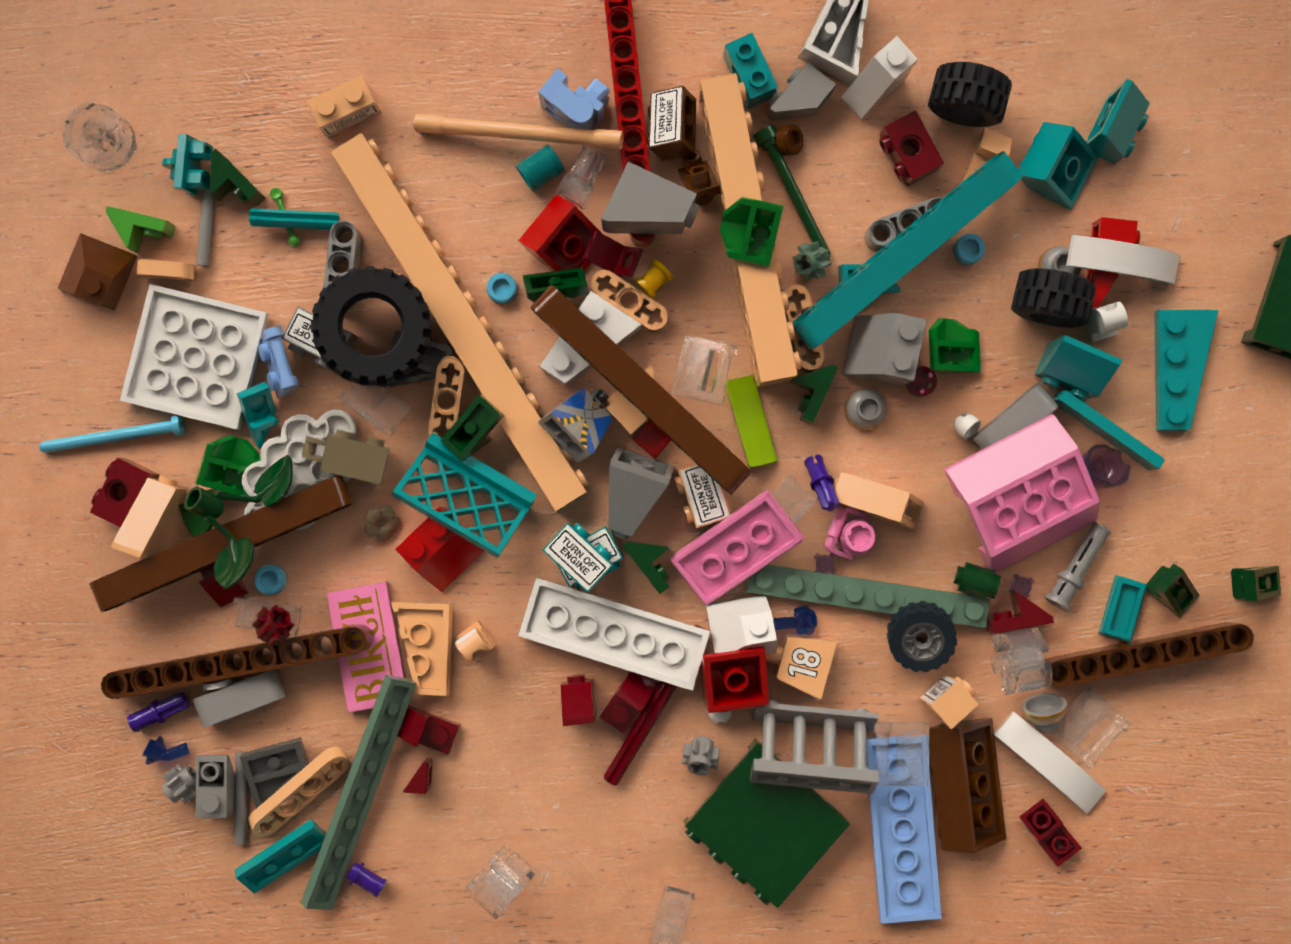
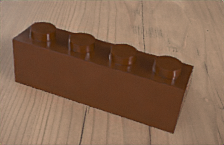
M992 718L960 721L952 729L943 723L929 727L928 745L931 752V773L934 778L935 805L939 820L938 833L941 839L942 850L975 853L1005 840L1006 830Z

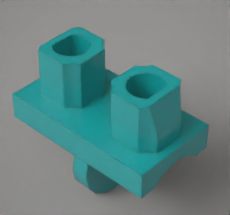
M178 134L177 149H173L172 158H164L162 161L163 167L171 169L170 179L174 180L173 188L185 191L188 195H197L198 190L210 188L211 177L209 172L200 170L201 161L211 160L212 145L199 141L187 134Z

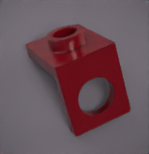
M593 231L583 259L604 270H609L615 275L633 277L643 249L624 246L598 231ZM630 255H633L630 265L625 269L626 260Z

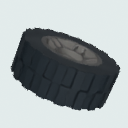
M926 601L911 602L905 607H900L898 612L892 615L891 622L887 626V639L891 654L893 653L897 663L900 662L902 667L906 669H912L914 672L937 670L941 668V665L946 664L951 655L953 656L955 653L957 634L953 622L942 607L939 608L937 604L932 602L931 604L926 603ZM920 633H925V639H921V637H917V635Z

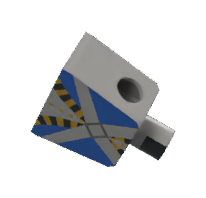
M582 388L543 416L538 423L579 463L595 452L612 421L611 414L604 408L609 397L601 389L597 388L590 394L586 389Z

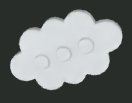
M338 409L327 411L318 420L305 414L291 416L285 421L281 430V436L271 438L263 444L260 452L261 461L254 462L245 469L242 475V485L245 492L249 496H256L255 485L260 476L271 465L286 455L292 458L293 478L291 487L285 497L338 476L337 474L320 471L321 462L301 457L306 436L327 440L328 434H336L337 429L352 432L356 435L357 426L354 418L344 410ZM317 444L315 455L323 456L325 446ZM342 476L344 482L351 479L349 477ZM262 500L258 503L249 502L245 508L244 515L265 507ZM315 522L305 525L298 530L309 528Z

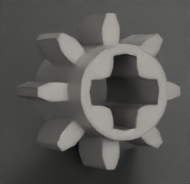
M695 737L692 739L691 744H684L682 764L688 765V770L693 774L706 775L710 772L711 768H718L720 748L714 747V742L707 737Z
M178 764L163 775L167 782L162 785V789L172 802L177 803L179 800H182L186 804L196 796V770L193 767L187 765L185 768H182Z

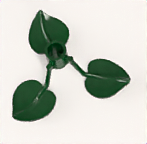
M289 455L279 459L260 476L255 485L256 496L226 494L216 489L204 490L200 487H194L187 494L185 503L179 505L185 526L192 535L198 536L211 530L214 526L229 540L230 545L220 552L214 566L215 579L224 589L231 588L237 584L248 572L254 558V546L247 537L237 541L230 532L215 520L220 517L224 510L222 499L258 503L262 500V503L267 507L278 504L287 495L292 483L293 465L292 458Z

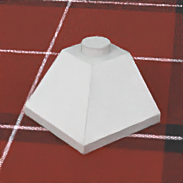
M766 595L711 603L706 606L714 653L764 647L765 655L777 653V638Z

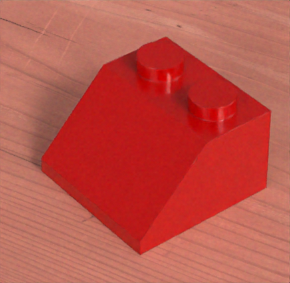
M555 195L518 241L551 271L583 268L584 272L591 263L583 259V255L593 231H600L574 204Z
M438 507L436 509L438 512L448 511L445 507ZM429 517L395 549L418 574L441 592L484 552L483 549Z
M764 647L702 656V691L708 713L769 705Z

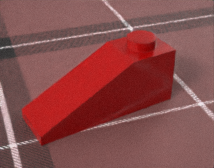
M1101 217L1092 223L1091 237L1139 244L1140 231L1137 230L1138 221ZM1087 269V280L1096 285L1091 310L1099 307L1120 274Z

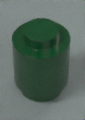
M966 562L964 567H957L953 583L958 584L957 591L985 600L987 597L994 599L999 588L1001 576L994 574V570Z

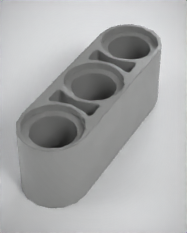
M942 197L926 200L877 219L865 232L864 240L867 247L871 250L879 251L905 230L901 225L902 218H909L913 222L939 202ZM882 229L885 231L887 240L883 242L876 240L873 236V230Z
M338 221L331 227L323 288H327L332 283L331 280L337 275L342 276L348 273L347 271L337 273L336 267L340 261H349L348 270L353 268L359 270L362 235L348 221ZM351 230L353 232L352 239L348 243H341V234L344 231Z
M1038 382L977 432L972 439L982 450L1049 416L1059 405Z
M277 669L197 697L193 699L202 727L205 728L286 697Z

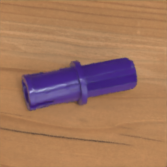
M816 454L817 463H815L811 455L804 461L811 478V489L816 491L822 509L831 512L839 506V501L833 488L834 479L831 475H828L823 457Z
M179 692L162 701L154 700L151 702V706L129 714L127 716L128 724L134 732H138L156 722L164 723L167 717L189 708L190 700L185 692Z

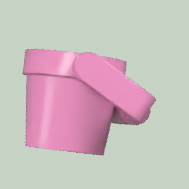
M840 506L827 533L828 536L824 545L825 550L853 561L854 556L868 553L876 542L875 528L867 521L870 516L850 507ZM847 512L858 516L845 520ZM836 541L842 551L834 549Z

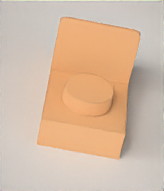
M984 128L961 183L998 153L1005 151L1009 156L1012 138Z

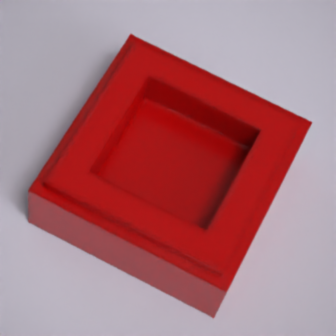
M650 420L633 438V441L654 459L659 456L671 441Z

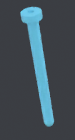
M173 415L170 421L43 441L39 444V449L41 452L49 453L172 432L175 436H181L186 433V425L183 416Z

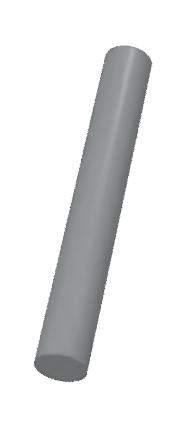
M210 188L203 189L197 253V266L209 267L215 199L211 196Z
M247 751L235 752L234 844L236 845L247 844L248 782L240 760L241 754Z

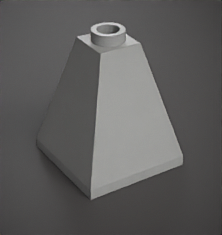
M617 447L609 465L608 529L611 530L612 535L622 539H628L629 536L632 537L669 485L674 469L673 465Z

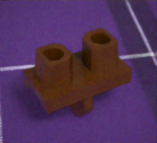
M695 151L693 155L682 157L684 168L678 169V173L684 187L697 193L695 203L699 206L709 204L714 196L721 192L707 161L702 162L699 151Z

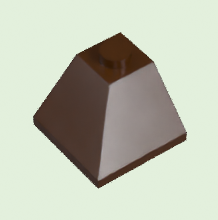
M80 233L58 289L115 311L137 255Z

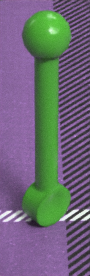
M279 188L271 189V198L276 201L279 210H285L282 202V191ZM286 228L289 234V244L293 247L298 246L300 238L295 235L293 228Z

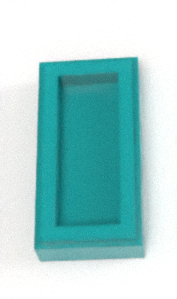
M1115 575L1098 633L1131 642L1147 584Z

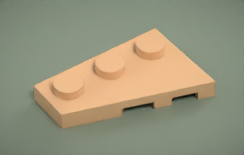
M391 602L400 628H398L401 639L404 640L407 650V661L411 676L416 683V694L450 695L453 604Z

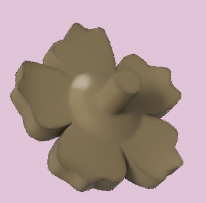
M384 504L381 511L377 508L368 510L365 517L370 522L365 524L364 532L369 537L376 535L378 539L385 541L391 538V531L395 532L401 525L400 518L395 517L396 513L391 505L387 506Z

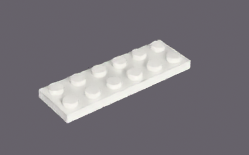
M536 578L518 636L693 691L711 631Z

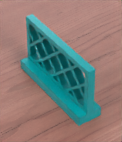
M432 433L426 441L424 449L393 490L392 496L498 558L524 517L527 516L532 508L537 494L473 456H470L465 461H461L440 441L441 437ZM427 458L437 464L439 472L423 475L421 464ZM459 477L463 480L465 488L449 490L446 478ZM441 479L444 491L428 494L425 481ZM420 482L423 495L412 497L403 490L407 484ZM484 492L489 495L491 504L476 506L472 493ZM467 494L470 507L455 510L452 497ZM446 498L450 511L438 512L434 510L430 500ZM509 507L519 514L515 520L502 522L499 509ZM493 510L497 523L481 525L478 512ZM473 514L476 526L464 528L459 525L457 516ZM510 527L508 531L505 533L504 528ZM499 529L502 540L497 547L485 540V531Z

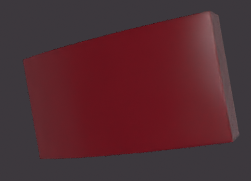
M1044 798L1019 816L1057 867L1082 849Z

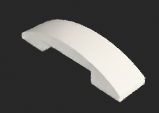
M1071 235L1066 266L1101 270L1146 278L1145 280L1175 284L1180 254L1128 242Z
M1012 711L995 731L994 735L1023 758L1086 814L1105 794L1106 790L1015 712Z

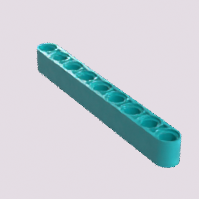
M1002 151L988 160L801 314L792 324L795 332L806 346L811 350L823 343L1019 182L1023 175L1007 153Z

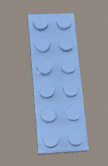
M922 733L866 738L867 767L870 770H879V783L874 793L869 794L879 921L881 924L942 919L927 736Z

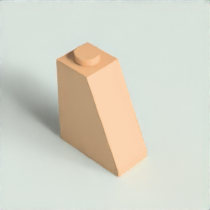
M841 472L840 478H837L833 483L839 505L850 507L912 530L915 529L924 502L913 494Z
M160 475L159 479L147 478L118 531L111 548L139 558H147L163 551L186 490L176 486L178 480L164 475Z

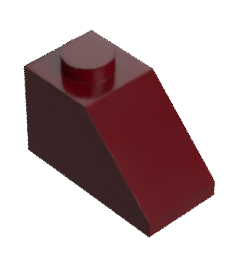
M585 674L567 676V681L562 682L560 685L563 726L594 723L596 708L592 678L585 679Z

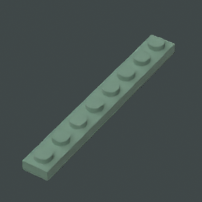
M767 565L747 579L746 592L889 614H896L900 607H905L911 602L926 601V603L930 604L932 602L937 604V607H942L953 623L986 628L990 598L985 600L968 594L775 565Z
M385 675L302 897L301 904L306 909H333L414 692L416 683L411 679Z

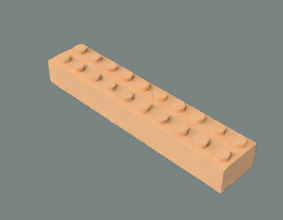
M737 73L700 80L698 101L713 175L719 184L721 192L717 195L723 217V212L741 197L762 201V190H765L762 172H756V160H759L756 142H750V131L753 128L750 112H744V101H746L744 83H738ZM776 241L769 267L730 258L757 388L790 382L797 376L798 370H801L798 352H793L791 345L792 340H795L792 322H787L785 315L786 310H789L787 294L785 291L781 292L779 286L780 280H783L782 268L779 261H774L773 256L774 250H777Z

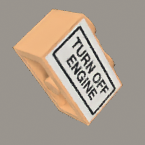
M362 75L307 100L319 128L327 137L381 112Z
M697 464L677 471L679 477H675L674 482L678 494H685L688 505L684 506L683 510L688 524L694 523L695 528H699L724 520L731 515L722 487Z
M946 674L919 698L938 721L950 729L955 727L979 705L973 698L977 693L965 680L962 681L959 677L954 679Z

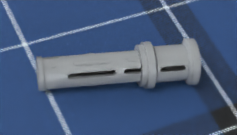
M1093 522L1090 531L1078 548L1066 570L1058 573L1057 577L1059 579L1050 594L1046 593L1044 598L1048 602L1068 612L1070 610L1069 604L1077 590H1082L1084 586L1083 577L1108 535L1111 534L1108 528Z

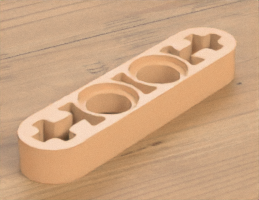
M340 747L326 749L255 809L248 819L253 834L257 837H267L275 833L343 775L350 765L345 751ZM317 778V781L313 784L304 786L310 779ZM294 798L291 803L284 806L281 805L285 800Z

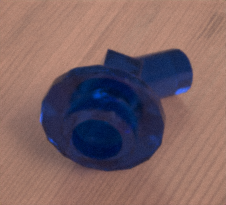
M807 605L795 608L794 617L773 619L775 630L796 628L798 635L813 634L818 623L815 612Z
M159 736L156 741L150 739L142 756L147 758L145 764L150 765L161 760L171 761L190 753L186 742L167 749L163 737Z

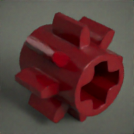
M274 605L270 611L263 607L257 614V619L252 626L256 628L258 639L273 645L277 639L283 643L290 636L289 631L295 624L291 622L288 611Z

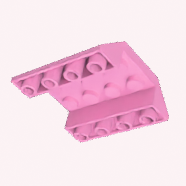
M1053 414L944 469L955 496L964 501L982 542V546L978 547L984 564L986 568L994 570L995 573L1092 524L1098 518L1100 500L1080 450Z

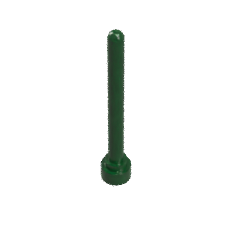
M770 125L761 129L753 135L757 146L762 147L763 151L767 150L812 243L818 241L819 247L829 250L783 155L777 149V130L775 126Z

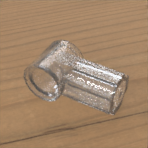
M583 145L570 173H566L563 177L556 195L574 204L577 208L584 210L594 191L593 185L606 160V155L591 146Z

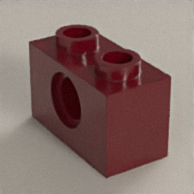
M916 110L884 126L879 134L881 137L879 138V143L883 152L886 155L890 154L895 163L893 165L895 175L900 181L904 180L907 187L935 173L944 164ZM908 144L913 146L916 155H906L902 150V145Z
M116 458L115 461L110 463L105 472L106 480L103 487L98 489L92 498L91 504L93 507L90 513L121 528L147 478L158 479L160 474L129 459ZM122 484L127 488V495L123 500L118 496V488Z

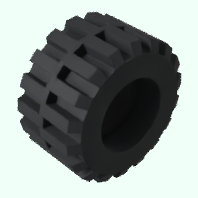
M950 62L942 64L936 71L928 107L940 118L955 124L970 127L995 126L1004 119L1012 81L1002 72L979 63Z
M1043 268L1023 270L1018 276L1011 310L1024 319L1045 325L1067 328L1085 326L1089 321L1096 285L1086 278L1064 271Z

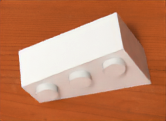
M826 0L798 59L806 63L809 62L823 72L851 85L859 73L858 65L860 50L863 44L862 36L868 0Z
M592 291L589 292L579 307V310L618 346L642 329L639 322ZM559 337L541 363L540 368L565 386H568L592 368V366Z

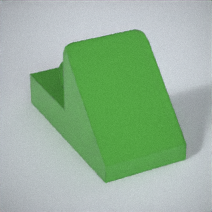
M109 206L106 208V213L125 246L135 253L139 251L143 235L161 240L162 235L173 238L175 225L167 220Z

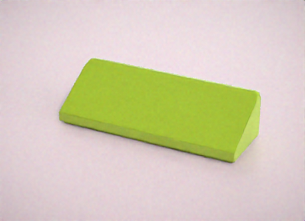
M753 375L725 381L724 386L748 468L751 469L778 461Z

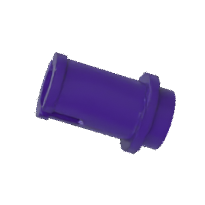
M355 862L345 878L350 881V885L354 883L377 897L387 880L363 867V862L361 864Z

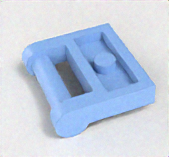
M281 326L271 327L263 331L264 336L261 339V344L258 345L260 359L262 362H266L269 373H267L268 385L272 391L275 390L277 398L290 395L299 386L297 376L292 374L282 342L284 334Z

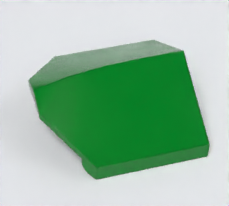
M741 197L723 212L720 232L728 258L769 267L783 206Z
M938 318L928 330L930 371L939 374L981 372L979 332L975 329H969L954 319Z
M231 435L208 443L195 484L235 495L249 496L243 488L242 475L249 465L261 461L260 454L248 440Z

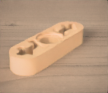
M600 270L593 275L591 279L592 291L639 322L642 327L648 331L657 332L666 326L668 313L661 304L609 270ZM607 277L610 278V286L616 290L619 284L623 286L617 293L615 301L610 299L614 295L610 290L604 289L602 292L598 290V279L605 280ZM626 293H633L638 298V304L633 309H626L621 305V297ZM643 301L649 303L645 307L649 312L654 313L656 310L661 312L659 316L662 320L661 323L654 322L653 325L649 324V317L643 312L640 318L635 315L641 310Z
M792 285L786 289L785 292L788 299L791 298L792 292H796L798 296L804 297V300L800 302L801 312L812 306L809 291L804 286ZM793 302L789 303V310H786L785 314L787 322L792 323L801 315L799 314L794 318L791 317V313L797 312L796 305ZM794 330L795 340H792L794 352L799 354L801 369L804 371L818 369L823 364L825 358L822 343L816 348L811 349V353H817L818 358L814 360V365H810L809 361H803L802 359L807 354L806 346L799 347L798 342H804Z
M444 357L437 365L428 428L429 436L432 433L439 436L438 431L433 428L439 427L441 415L435 416V412L442 415L454 414L453 418L447 416V429H450L458 420L464 365L457 357ZM448 363L454 364V368L459 370V374L454 373L452 378V385H458L457 389L446 385L447 373L442 371V368H447ZM439 382L445 384V386H439ZM448 392L455 397V403L452 407L443 408L438 404L437 398L441 393Z

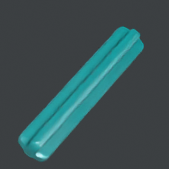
M252 208L249 211L250 225L259 227L331 230V227L340 221V215L337 212Z

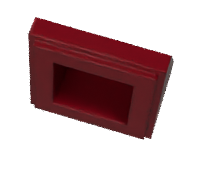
M426 758L404 789V793L426 794L432 781V758Z

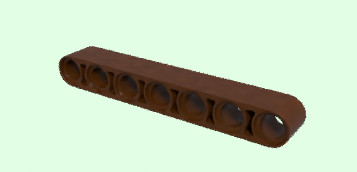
M1223 622L1049 657L1040 663L1039 675L1048 684L1056 687H1067L1242 652L1252 646L1254 634L1244 624ZM1234 629H1236L1238 632V639L1235 643L1232 644L1230 640V634ZM1206 635L1209 639V644L1203 650L1200 646V640ZM1177 641L1179 651L1173 656L1170 652V647L1173 642ZM1148 647L1150 656L1143 662L1140 658V653L1143 648ZM1118 653L1120 655V663L1117 667L1113 668L1110 664V659L1113 654ZM1088 658L1091 662V668L1087 673L1083 674L1080 665L1083 660ZM1059 664L1062 673L1058 679L1053 680L1050 671L1055 665Z

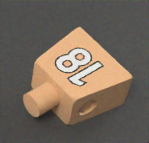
M785 635L782 647L777 646V653L766 654V662L776 664L774 676L778 680L818 699H822L837 643L829 639Z

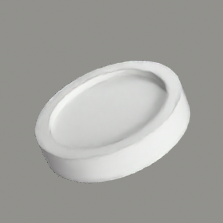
M232 677L202 683L203 690H213L229 686L234 683V679Z

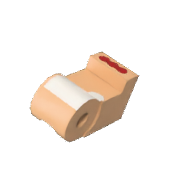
M477 621L459 634L455 642L458 650L469 664L496 646L480 621Z

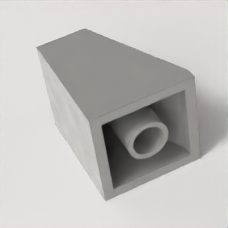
M628 162L601 218L603 231L618 234H682L685 226L688 228L692 227L698 214L699 205L695 203L697 193Z
M899 313L855 316L843 375L903 387L914 381L927 319Z

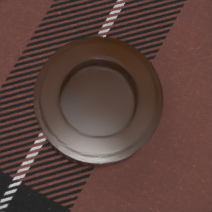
M784 125L778 129L776 146L782 155H797L803 147V134L797 125Z

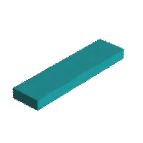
M1069 391L1058 392L1053 397L1060 409L1146 469H1160L1165 462L1162 456Z

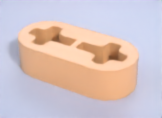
M139 259L137 261L136 275L150 279L194 281L196 266L184 262Z

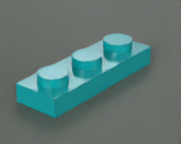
M309 820L236 868V879L255 894L320 851L326 832L315 821Z

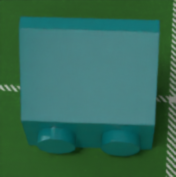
M1126 79L1107 97L1086 140L1098 157L1112 164H1116L1122 158L1127 159L1136 144L1133 141V137L1136 131L1140 132L1149 117L1145 113L1150 103L1133 81Z
M1043 122L1039 132L1034 137L1029 151L1019 166V171L1023 175L1021 180L1030 190L1066 209L1072 210L1099 157L1075 127Z
M1064 335L1048 342L1035 376L1042 378L1041 383L1048 387L1058 389L1061 386L1070 390V393L1080 400L1086 401L1087 398L1091 399L1100 395L1119 368L1122 359Z

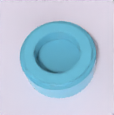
M965 234L955 242L953 253L956 260L961 264L973 265L984 256L985 244L978 235Z
M497 273L489 279L487 293L495 303L507 304L516 297L517 284L510 275Z
M265 565L256 572L254 583L261 593L273 595L285 588L287 576L280 566Z

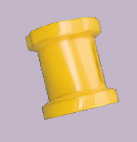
M657 259L652 261L653 266L641 278L637 277L634 280L637 286L652 299L656 297V292L667 280L672 281L674 279L671 272Z

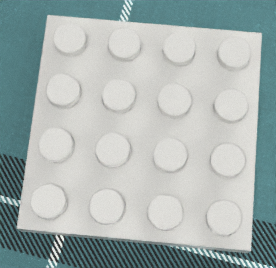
M149 284L120 401L240 430L244 415L237 393L251 388L259 358L258 345L261 344V339L264 336L263 331L266 330L269 314Z

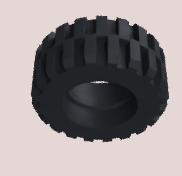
M365 266V269L357 270L353 268L347 270L348 273L342 276L337 275L331 280L332 283L327 288L324 287L319 294L320 298L314 304L312 310L313 321H311V331L313 332V342L322 360L343 379L362 386H384L405 378L407 374L413 372L418 367L420 361L425 357L431 340V318L428 305L423 299L422 293L402 274L400 276L394 273L393 270L385 267L384 269H377L375 266ZM376 298L386 301L395 308L400 316L402 323L400 338L397 344L385 354L378 356L360 354L352 349L345 340L343 334L344 317L352 305L363 299Z

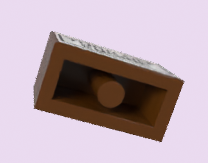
M684 86L651 93L650 106L648 107L650 127L647 134L649 149L662 161L695 154L696 98Z

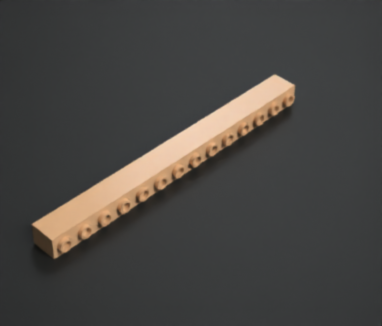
M360 133L331 151L410 280L422 293V297L427 303L430 312L482 395L504 414V417L499 422L554 510L558 512L588 493L585 486L589 483L580 469L574 471L568 462L573 458L561 445L558 446L555 439L538 423L541 417L536 410L541 408L540 404L532 392L526 395L521 387V384L525 381L516 366L512 369L509 368L504 360L509 355L500 341L494 344L489 336V333L493 332L486 318L484 316L481 318L477 317L473 310L477 306L476 302L468 290L462 293L457 285L461 278L452 265L446 267L441 259L445 256L437 240L430 242L425 232L430 230L420 214L415 217L409 207L414 204L405 189L399 192L394 184L398 178L389 164L383 166L378 159L382 152L373 138L367 141L364 135Z

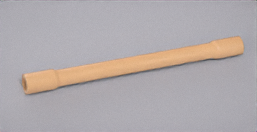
M416 114L414 118L415 131L422 133H452L590 145L595 148L621 150L623 146V131L550 127L446 118L444 116Z

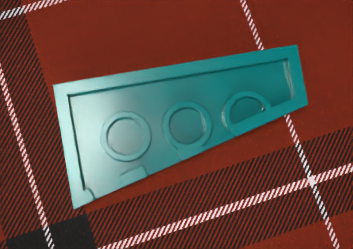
M1157 310L1154 312L1156 431H1186L1191 429L1218 310Z

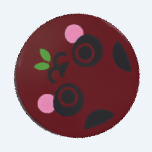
M919 366L916 369L914 381L906 384V388L916 397L927 396L935 390L937 377L933 371H930V368Z

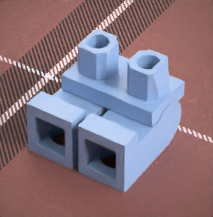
M558 68L538 91L541 108L566 128L592 130L594 122L599 125L604 119V107L610 100L608 96L610 89L596 78L586 90L579 86L573 92L568 88L567 75Z

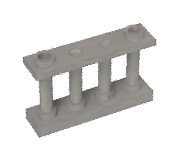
M769 700V705L755 706L753 720L763 721L762 757L754 759L751 767V783L867 794L874 793L879 783V770H870L867 767L866 731H873L878 720V713H872L866 709H854L851 711L779 704L774 700ZM775 722L793 724V760L790 762L777 761L774 758ZM806 725L824 727L823 764L821 765L808 764L805 761ZM836 728L854 729V767L852 768L839 767L836 764Z

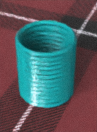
M548 144L516 164L518 172L532 192H535L538 188L540 189V187L550 182L553 178L555 179L560 173L565 172L560 159Z

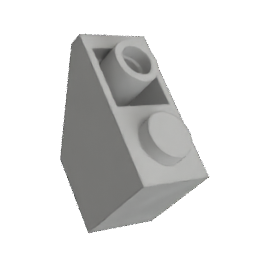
M807 62L802 70L797 67L787 79L789 85L782 93L778 90L768 102L770 109L767 117L771 120L814 116L831 96L836 84Z
M197 755L195 818H227L235 812V773L229 755Z

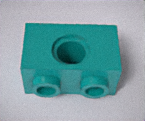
M753 33L725 45L723 58L731 74L737 73L738 83H744L746 90V101L744 102L747 108H753L770 100L777 92L778 85Z

